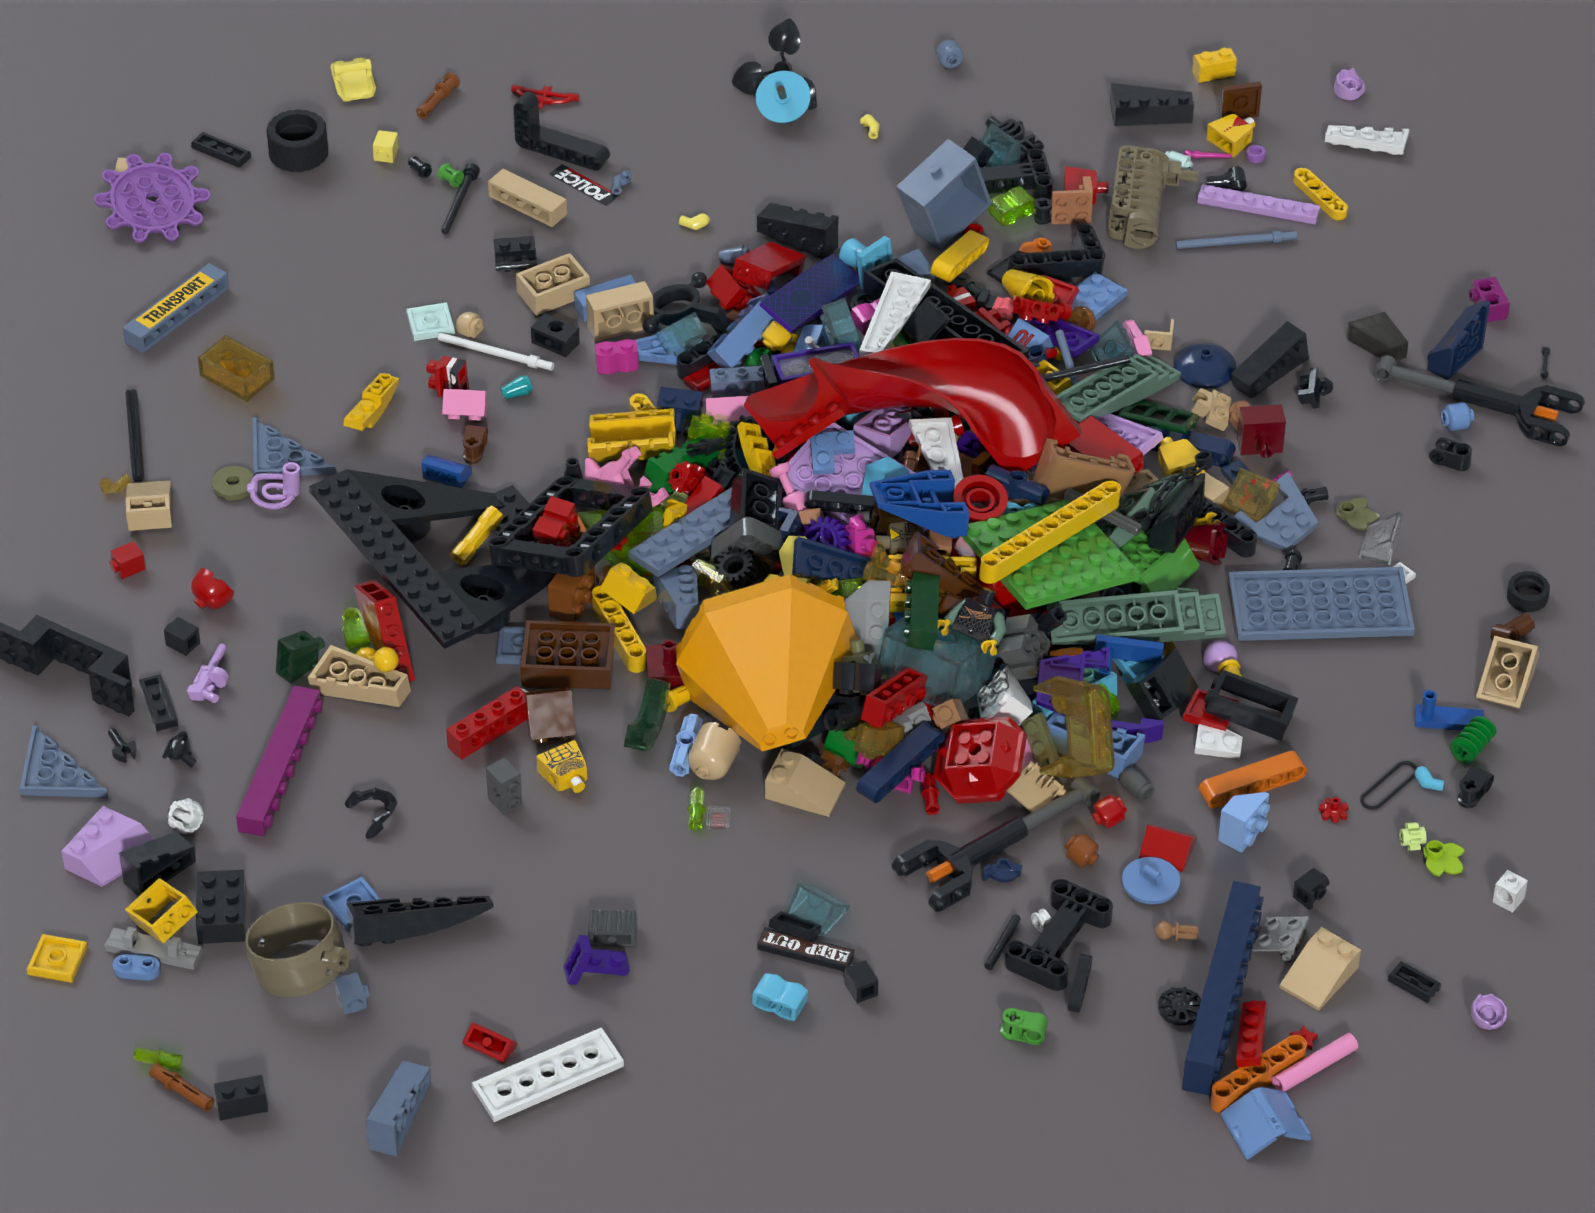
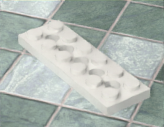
M601 1027L472 1082V1089L493 1122H496L624 1067V1060ZM590 1053L597 1055L593 1059L586 1058L585 1056ZM566 1063L575 1064L572 1068H567L564 1065ZM545 1072L554 1073L551 1077H544L542 1074ZM524 1081L533 1083L527 1087L521 1085ZM504 1090L511 1092L507 1096H502L499 1094V1092Z

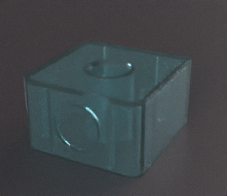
M904 617L885 629L878 658V664L882 665V684L906 668H912L928 675L925 686L927 692L922 701L936 707L950 699H960L964 703L979 692L983 686H987L990 683L996 655L992 656L990 654L991 648L984 654L981 649L982 642L951 629L952 626H948L949 632L947 635H941V630L944 629V626L938 628L933 651L906 646V637H903Z

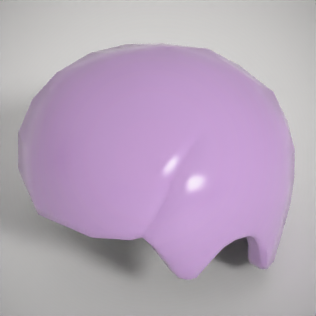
M1213 641L1207 645L1204 651L1203 664L1207 669L1218 672L1219 665L1224 661L1237 660V651L1234 645L1227 641Z
M1479 994L1471 1005V1017L1478 1027L1493 1030L1504 1024L1507 1018V1008L1503 1001L1493 994Z

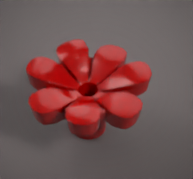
M1333 797L1331 799L1326 798L1320 804L1318 810L1323 812L1321 818L1324 821L1331 817L1333 823H1338L1339 817L1342 820L1347 819L1348 816L1345 811H1348L1349 807L1347 803H1341V799L1338 797Z

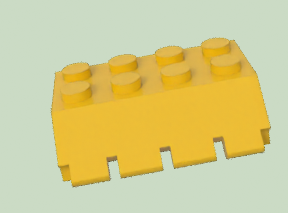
M674 408L590 415L591 438H587L589 458H592L596 463H605L608 460L618 461L622 457L624 450L634 446L641 452L639 460L657 457L662 452L669 454L672 448L676 447Z

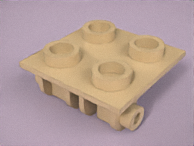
M1030 761L1021 772V776L1007 792L1030 812H1034L1063 796L1066 790L1063 788V784L1061 785L1056 780H1052L1053 776L1049 777L1047 775L1048 771L1044 773V770L1038 766L1037 762L1033 763Z

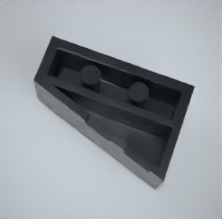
M173 832L119 852L123 882L138 896L159 878L167 882L196 862L194 846L178 832Z

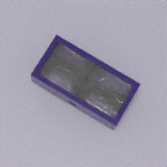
M850 342L771 355V365L777 383L780 385L813 373L814 371L809 364V360L812 357L832 364H839L857 358L859 355L854 343Z

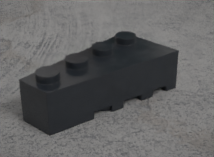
M1111 83L1110 105L1114 126L1193 123L1194 102L1192 92Z
M1287 321L1231 373L1233 387L1248 397L1253 398L1308 360L1309 353L1306 333Z

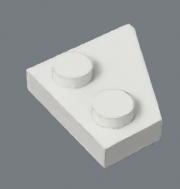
M1198 724L1195 754L1240 759L1243 737L1228 729L1223 731Z

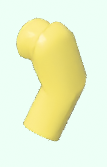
M865 114V116L861 117L860 123L863 124V127L869 126V138L876 139L879 134L880 125L872 115Z
M703 213L693 218L682 215L679 219V225L693 230H699L710 222L709 216Z

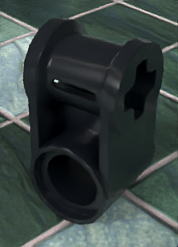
M1445 437L1437 439L1435 449H1432L1429 453V458L1434 464L1446 466L1457 471H1466L1470 468L1472 456L1470 445Z
M1471 766L1459 784L1461 790L1457 798L1459 805L1465 808L1475 807L1484 794L1490 790L1494 781V774L1476 766Z

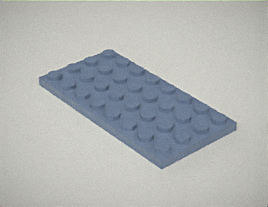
M1403 567L1229 572L1228 574L1238 641L1414 636L1415 628Z

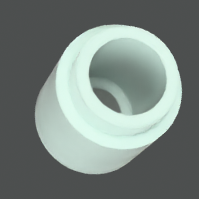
M1167 151L1165 153L1169 157V161L1182 162L1181 169H1192L1193 162L1191 157L1175 151Z

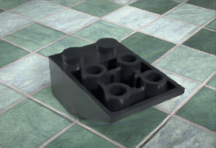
M1177 649L1126 684L1145 718L1162 720L1171 714L1198 688Z

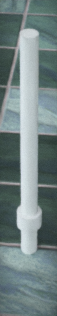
M439 333L438 341L521 362L535 369L538 367L551 371L554 369L553 362L542 360L539 356H527L444 333Z

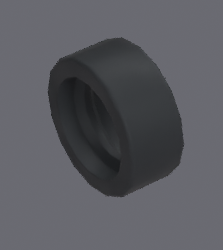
M1530 571L1519 572L1509 580L1507 600L1518 610L1524 612L1539 611L1548 602L1550 584L1541 574ZM1531 587L1541 594L1525 596L1516 589Z

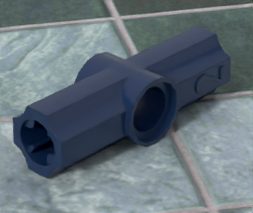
M991 465L985 473L986 476L999 481L1006 489L1008 497L1012 499L1024 498L1042 506L1049 497L1050 489L1047 486L1028 479V475L1022 471L1010 472Z

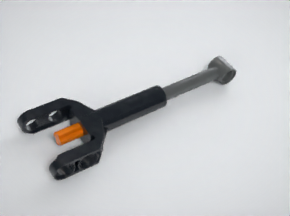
M1388 355L1380 358L1373 372L1374 378L1382 383L1389 382L1392 377L1453 394V399L1516 416L1519 428L1527 438L1555 446L1566 445L1570 437L1569 431L1563 425L1553 423L1556 422L1559 411L1556 410L1570 414L1578 413L1585 404V400L1580 394L1549 385L1533 388L1525 395L1520 396L1462 379L1454 382L1397 366V361ZM1549 395L1557 396L1559 401L1551 400ZM1569 401H1576L1579 406H1572ZM1540 427L1544 430V433H1539L1534 428ZM1555 433H1561L1565 436V438L1560 439L1555 435Z
M1080 776L1072 782L1070 792L1022 819L1016 816L960 848L945 841L926 840L896 857L891 867L899 876H908L937 860L939 865L926 872L929 881L935 883L947 875L953 878V880L935 889L929 898V906L934 911L940 912L970 895L975 865L1027 837L1028 830L1082 801L1086 806L1094 804L1100 796V790L1086 777Z

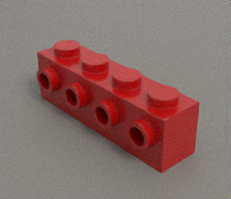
M908 667L866 695L861 720L868 722L872 727L879 728L892 722L894 718L902 715L907 709L912 708L916 703L924 699L927 692L925 686L928 675Z

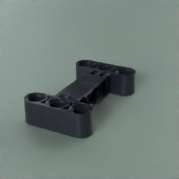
M1040 149L1028 151L1027 163L980 168L989 194L1032 189L1036 199L1052 198L1053 178L1046 155Z
M1057 879L1051 883L1050 905L1058 911L1033 946L1021 941H1011L1005 947L1004 963L1006 969L1054 991L1063 990L1067 986L1068 965L1060 957L1083 925L1088 923L1097 928H1106L1111 925L1113 903L1111 900L1065 879Z

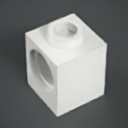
M1507 870L1495 884L1492 902L1513 913L1525 898L1528 880Z

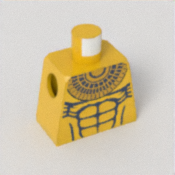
M575 740L536 755L538 773L557 791L571 788L574 793H579L585 788L584 782L587 780V766Z

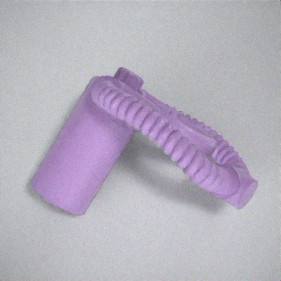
M288 462L283 466V474H256L250 484H247V492L250 493L253 502L262 508L271 510L287 507L300 494V466L297 463ZM262 479H282L283 484L268 483L264 485L262 495L269 500L284 501L268 503L257 497L258 481ZM269 488L283 489V494L270 495L266 490Z

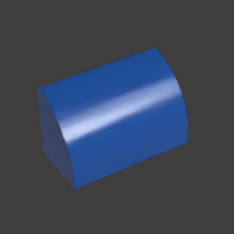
M427 455L421 462L423 478L448 486L463 488L472 474L470 466L433 455Z

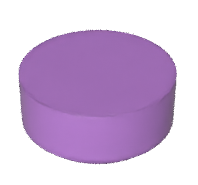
M1251 145L1246 149V159L1249 162L1260 163L1265 160L1266 150L1262 146Z

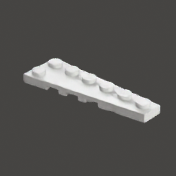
M891 271L860 347L859 356L888 349L929 290L931 285L930 279Z

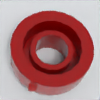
M972 475L962 479L956 485L952 502L966 503L970 512L968 523L970 524L978 521H987L989 518L997 519L1005 515L1008 495L1004 486L996 479L986 475ZM979 503L986 506V508H976L972 504Z

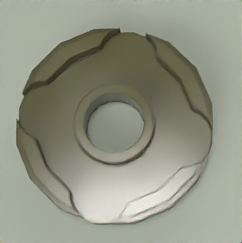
M227 466L214 474L212 490L219 498L220 496L225 497V500L243 499L250 494L247 492V484H250L254 475L245 467ZM237 482L235 485H230L229 483Z

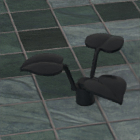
M789 18L776 25L770 31L768 37L770 47L774 51H781L782 61L777 62L773 70L762 72V66L758 62L744 63L733 76L732 85L746 94L755 95L758 86L764 79L763 76L778 71L792 72V66L786 61L784 52L789 55L795 54L800 47L801 41L799 30L792 19ZM802 77L807 82L811 93L810 104L807 110L817 107L815 85L810 79Z

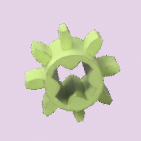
M1405 823V829H1400V842L1402 846H1407V850H1421L1420 844H1426V831L1424 827H1419V823Z

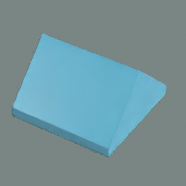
M888 456L866 465L862 495L873 496L869 482L908 475L909 470Z

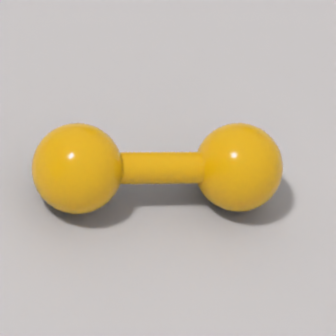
M364 647L356 653L358 656L373 661L375 667L381 672L393 671L399 662L398 654L389 647H382L377 651L370 647Z

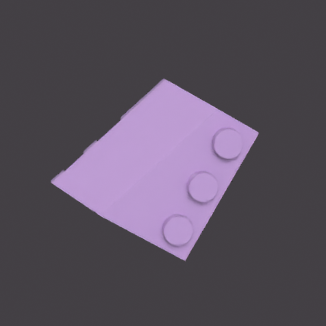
M102 806L62 850L64 869L103 887L122 875L119 852L152 841L154 838L141 823Z

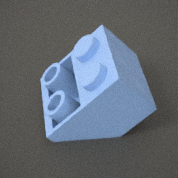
M1261 792L1233 796L1221 810L1218 841L1241 853L1247 846H1251L1257 834L1263 832L1268 825L1266 818L1270 809L1268 804L1269 794Z

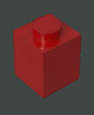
M134 541L110 551L111 560L109 565L114 573L117 572L121 579L145 570L144 555Z

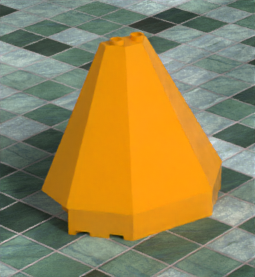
M788 574L703 600L700 610L687 627L681 642L676 646V665L683 684L690 693V700L763 752L807 738L836 690L833 689L834 662H842L843 657L851 655L850 641L858 639L849 613L846 611L844 597L832 595L826 592V589L812 583H804L798 580V577Z

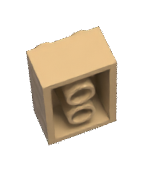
M568 253L516 273L517 293L537 316L573 302L575 291L590 287V276L576 259Z
M645 281L586 295L587 327L595 342L643 330L642 323L644 319L654 317L653 295Z

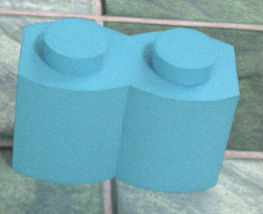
M769 973L764 974L752 993V1004L767 1012H774L776 1015L790 1021L797 1019L808 1000V990L803 985L786 982L781 976Z

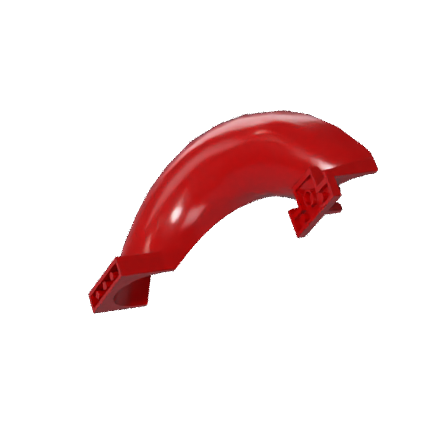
M975 338L923 341L885 349L839 364H832L812 357L809 360V364L814 371L813 373L751 394L744 403V407L774 443L775 446L772 454L777 460L843 416L899 407L941 408L960 415L968 422L974 434L998 465L1010 472H1025L1037 464L1047 438L1057 440V446L1062 448L1081 436L1080 425L1055 395L1040 372L1023 353L1006 344Z

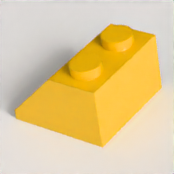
M622 562L609 570L600 587L602 591L633 614L650 605L657 598L656 588L646 578L639 576L630 566Z

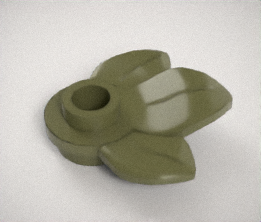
M1354 498L1351 501H1343L1336 509V514L1340 519L1346 520L1349 526L1358 530H1366L1367 524L1374 523L1380 516L1378 513L1367 508L1368 499Z

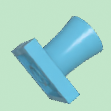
M883 236L868 247L857 239L851 238L843 244L840 250L839 258L848 266L858 268L862 290L864 271L893 259L891 240L886 236Z

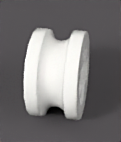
M1040 909L1038 913L1034 912L1031 914V921L1035 929L1042 933L1051 921V917L1045 909Z

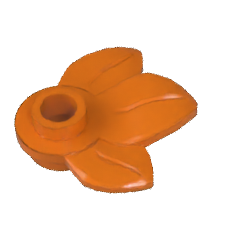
M1036 238L1033 242H1025L1019 249L1020 253L1054 251L1052 243L1046 238Z

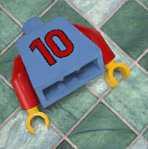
M1019 318L1014 326L1005 329L1004 334L1024 348L1041 345L1046 350L1047 359L1063 360L1061 350L1056 347L1053 348L1050 337L1026 321Z

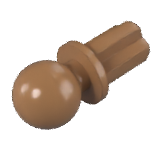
M1161 921L1156 925L1155 933L1158 938L1163 940L1169 939L1171 936H1175V941H1178V938L1196 940L1198 939L1199 928L1197 926L1179 925V922H1177L1176 926H1172L1168 921Z

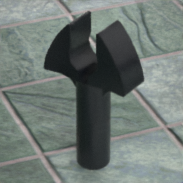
M110 729L108 735L117 747L112 750V756L118 761L127 763L126 756L123 753L125 751L130 753L132 758L135 759V741L125 743L116 729Z

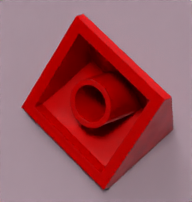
M1154 824L1147 825L1139 858H1160L1171 863L1177 871L1183 872L1197 836Z

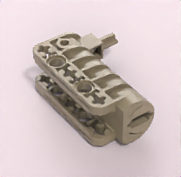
M1129 145L1120 147L1113 183L1107 230L1108 236L1113 239L1124 240V245L1133 249H1144L1153 245L1158 237L1162 194L1165 184L1178 187L1179 180L1197 182L1199 171L1181 169L1182 162L1169 161V157L1165 153L1156 149ZM1126 153L1129 154V159L1125 158ZM1122 166H1127V167H1129L1130 169H1123V168H1121V167H1122ZM1114 215H1120L1123 218H1116ZM1115 226H1119V231H1115Z

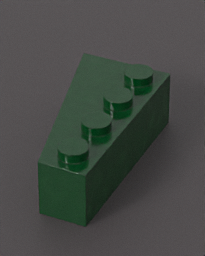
M913 572L911 580L906 582L905 593L907 594L904 604L905 625L903 637H906L907 647L933 651L938 629L940 576Z

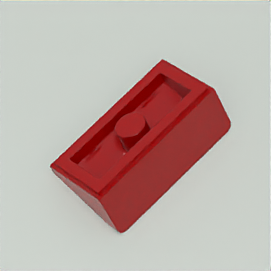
M474 1022L471 1023L462 1044L503 1063L518 1044Z

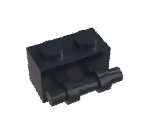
M534 236L493 239L496 271L504 270L505 272H511V270L523 269L524 271L537 266Z

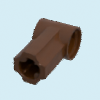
M1523 613L1505 625L1496 624L1491 630V640L1493 641L1494 636L1519 642L1520 638L1535 628V623L1530 615Z

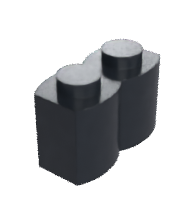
M834 662L833 689H839V694L853 695V690L860 691V695L866 696L881 686L882 665Z

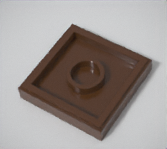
M1261 82L1223 86L1219 118L1221 119L1230 114H1236L1241 119L1258 117L1262 92Z

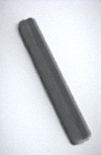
M1068 488L1064 493V499L1072 502L1084 494ZM1115 510L1102 517V519L1133 535H1138L1142 528L1140 523Z

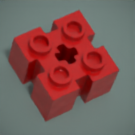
M551 496L544 508L543 516L539 517L533 528L534 540H538L537 543L553 544L554 546L561 547L570 546V541H573L574 537H578L581 528L578 523L575 503Z

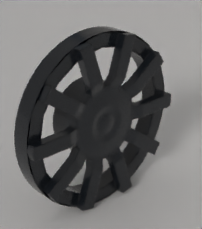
M1172 987L1170 990L1162 993L1159 998V1014L1165 1021L1174 1025L1184 1026L1192 1024L1196 1021L1198 1010L1191 1006H1200L1201 998L1198 996V993L1187 989V987ZM1164 999H1166V1000L1170 1001L1171 1003H1162V1002L1164 1001ZM1162 1007H1171V1008H1170L1169 1010H1167V1011L1164 1012V1010H1163ZM1189 1011L1196 1015L1190 1018ZM1172 1013L1173 1015H1175V1018H1172L1168 1015ZM1184 1016H1185V1018H1186L1185 1020L1179 1019V1017H1184Z

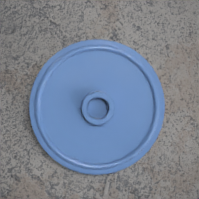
M1144 857L1134 860L1126 866L1122 874V886L1125 892L1138 902L1160 904L1169 901L1177 894L1180 888V875L1171 863L1160 858Z

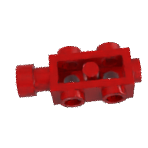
M1016 296L1013 304V312L1020 314V319L1032 321V318H1037V322L1048 324L1049 320H1068L1072 314V307L1068 303L1061 302L1055 304L1049 301Z
M684 460L682 464L677 463L675 468L671 470L668 483L672 484L671 489L679 493L684 492L691 495L704 476L711 478V476L704 472V467L695 463L693 465Z

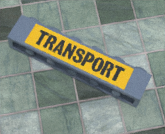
M210 263L204 266L146 311L123 327L125 343L141 353L147 351L228 290L227 273Z

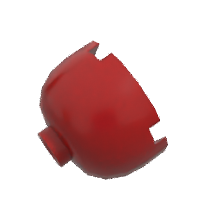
M202 567L191 581L190 589L195 597L193 602L201 609L205 607L212 610L220 609L234 597V591L221 578L218 580L213 577L214 573Z

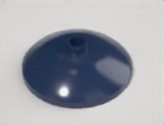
M1196 343L1183 348L1177 353L1174 359V368L1181 372L1180 380L1196 388L1212 389L1223 386L1232 380L1231 373L1236 369V361L1230 352L1218 345Z

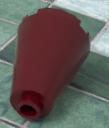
M1223 522L1192 526L1185 539L1197 560L1217 566L1222 564L1219 560L1220 558H1225L1228 541L1227 534L1223 533V528H1226Z

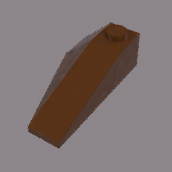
M917 531L913 534L900 560L901 571L905 577L911 579L913 572L940 576V590L952 592L966 598L981 596L984 587L967 572L963 571L961 573L954 564L955 561L950 557L945 559L937 552L939 547Z

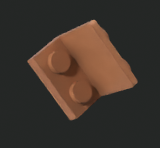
M1090 176L1082 177V185L1078 186V190L1052 192L1051 224L1091 223L1093 189Z

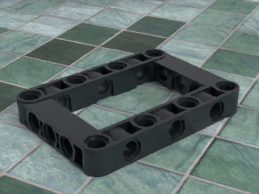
M571 476L558 478L488 541L491 563L496 566L516 567L571 577L583 576L653 511L650 489L648 487L579 479ZM551 496L575 503V506L607 510L602 519L584 532L574 545L561 547L554 546L553 544L535 543L533 528L539 517L543 516L544 508Z

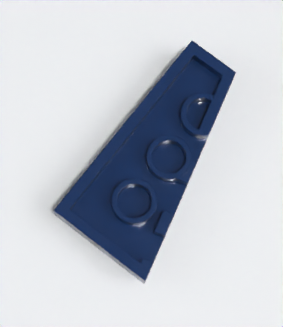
M799 536L794 541L792 575L795 577L833 580L837 578L838 581L862 583L878 579V560Z

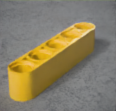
M969 230L935 259L930 274L951 282L984 254L989 244V238Z
M601 585L595 587L592 590V608L600 623H615L614 647L627 669L633 673L644 671L647 666L644 644L620 604L600 589Z

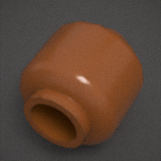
M1084 833L1080 835L1074 834L1064 847L1066 849V857L1080 868H1084L1087 865L1093 866L1099 858L1097 854L1099 845Z

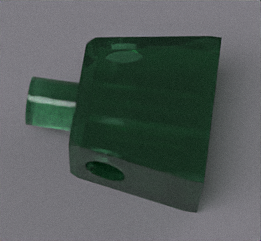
M300 631L279 639L277 644L276 673L290 684L295 682L317 665L318 651L325 648L324 640L320 636L314 638L306 631Z

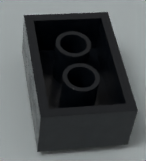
M244 870L197 872L196 910L198 912L196 913V932L198 944L245 941L246 881Z

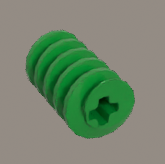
M1477 716L1472 718L1450 744V750L1455 759L1463 764L1473 762V759L1487 746V743L1495 737L1497 733L1495 725L1485 717Z

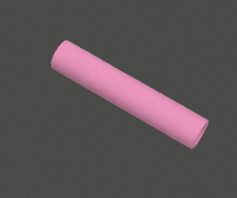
M1347 1033L1273 1076L1271 1080L1274 1088L1286 1092L1358 1049L1356 1038L1351 1033Z

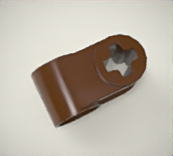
M465 426L462 440L463 447L465 448L463 452L465 462L475 464L481 461L487 444L488 427Z

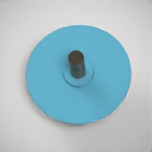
M778 71L768 75L762 80L756 92V104L760 113L768 120L782 124L792 123L799 119L808 109L811 99L807 82L800 75L791 71Z

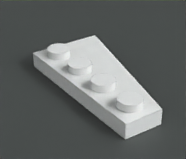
M1329 125L1325 135V142L1333 145H1347L1352 148H1365L1374 152L1383 151L1389 152L1392 155H1403L1410 129H1403L1402 132H1393V128L1375 131L1373 127L1356 130L1354 126Z
M952 418L910 419L908 425L918 445L922 444L921 451L930 470H951L956 488V485L964 478Z

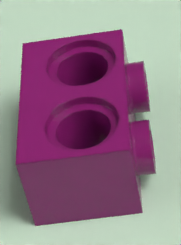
M1497 278L1473 280L1472 287L1469 290V299L1474 304L1486 300L1490 302L1487 322L1508 319L1510 303Z

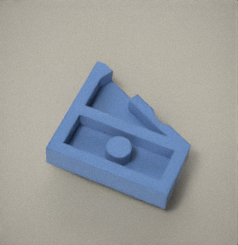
M672 331L636 339L639 361L677 365V356L682 352Z

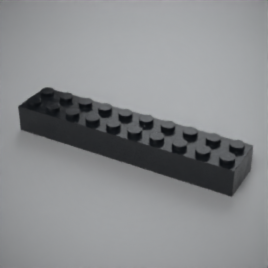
M895 258L864 271L863 292L874 300L880 299L891 271L920 278L924 277ZM931 283L929 290L915 308L916 310L929 297L952 319L934 340L949 338L984 339L1006 344L1023 353L1028 359L1029 350L933 283Z

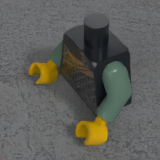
M983 588L980 598L968 597L962 600L944 617V620H938V628L944 626V629L941 630V635L948 634V626L950 625L952 626L951 629L982 642L981 649L984 654L991 648L990 654L992 656L996 655V645H999L1006 632L1003 608L993 604L996 592L989 588Z

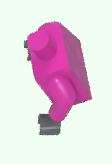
M858 511L857 515L849 519V525H845V531L850 533L846 539L851 541V544L847 545L846 548L850 549L852 553L876 560L877 542L874 530L866 526V524H870V511Z

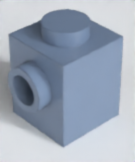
M357 972L334 979L336 996L344 1015L367 1008L366 998L370 997L367 985L361 983Z

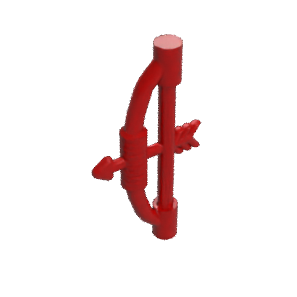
M512 85L511 92L517 93L520 97L525 92L536 94L539 101V109L544 107L543 104L579 102L580 97L579 94L551 92L552 86L546 87L545 85L542 90L529 89L518 85ZM551 97L564 98V99H553V98H551Z

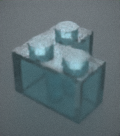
M696 312L655 334L666 354L673 353L676 356L685 351L684 346L687 345L690 348L702 342V337L707 333Z

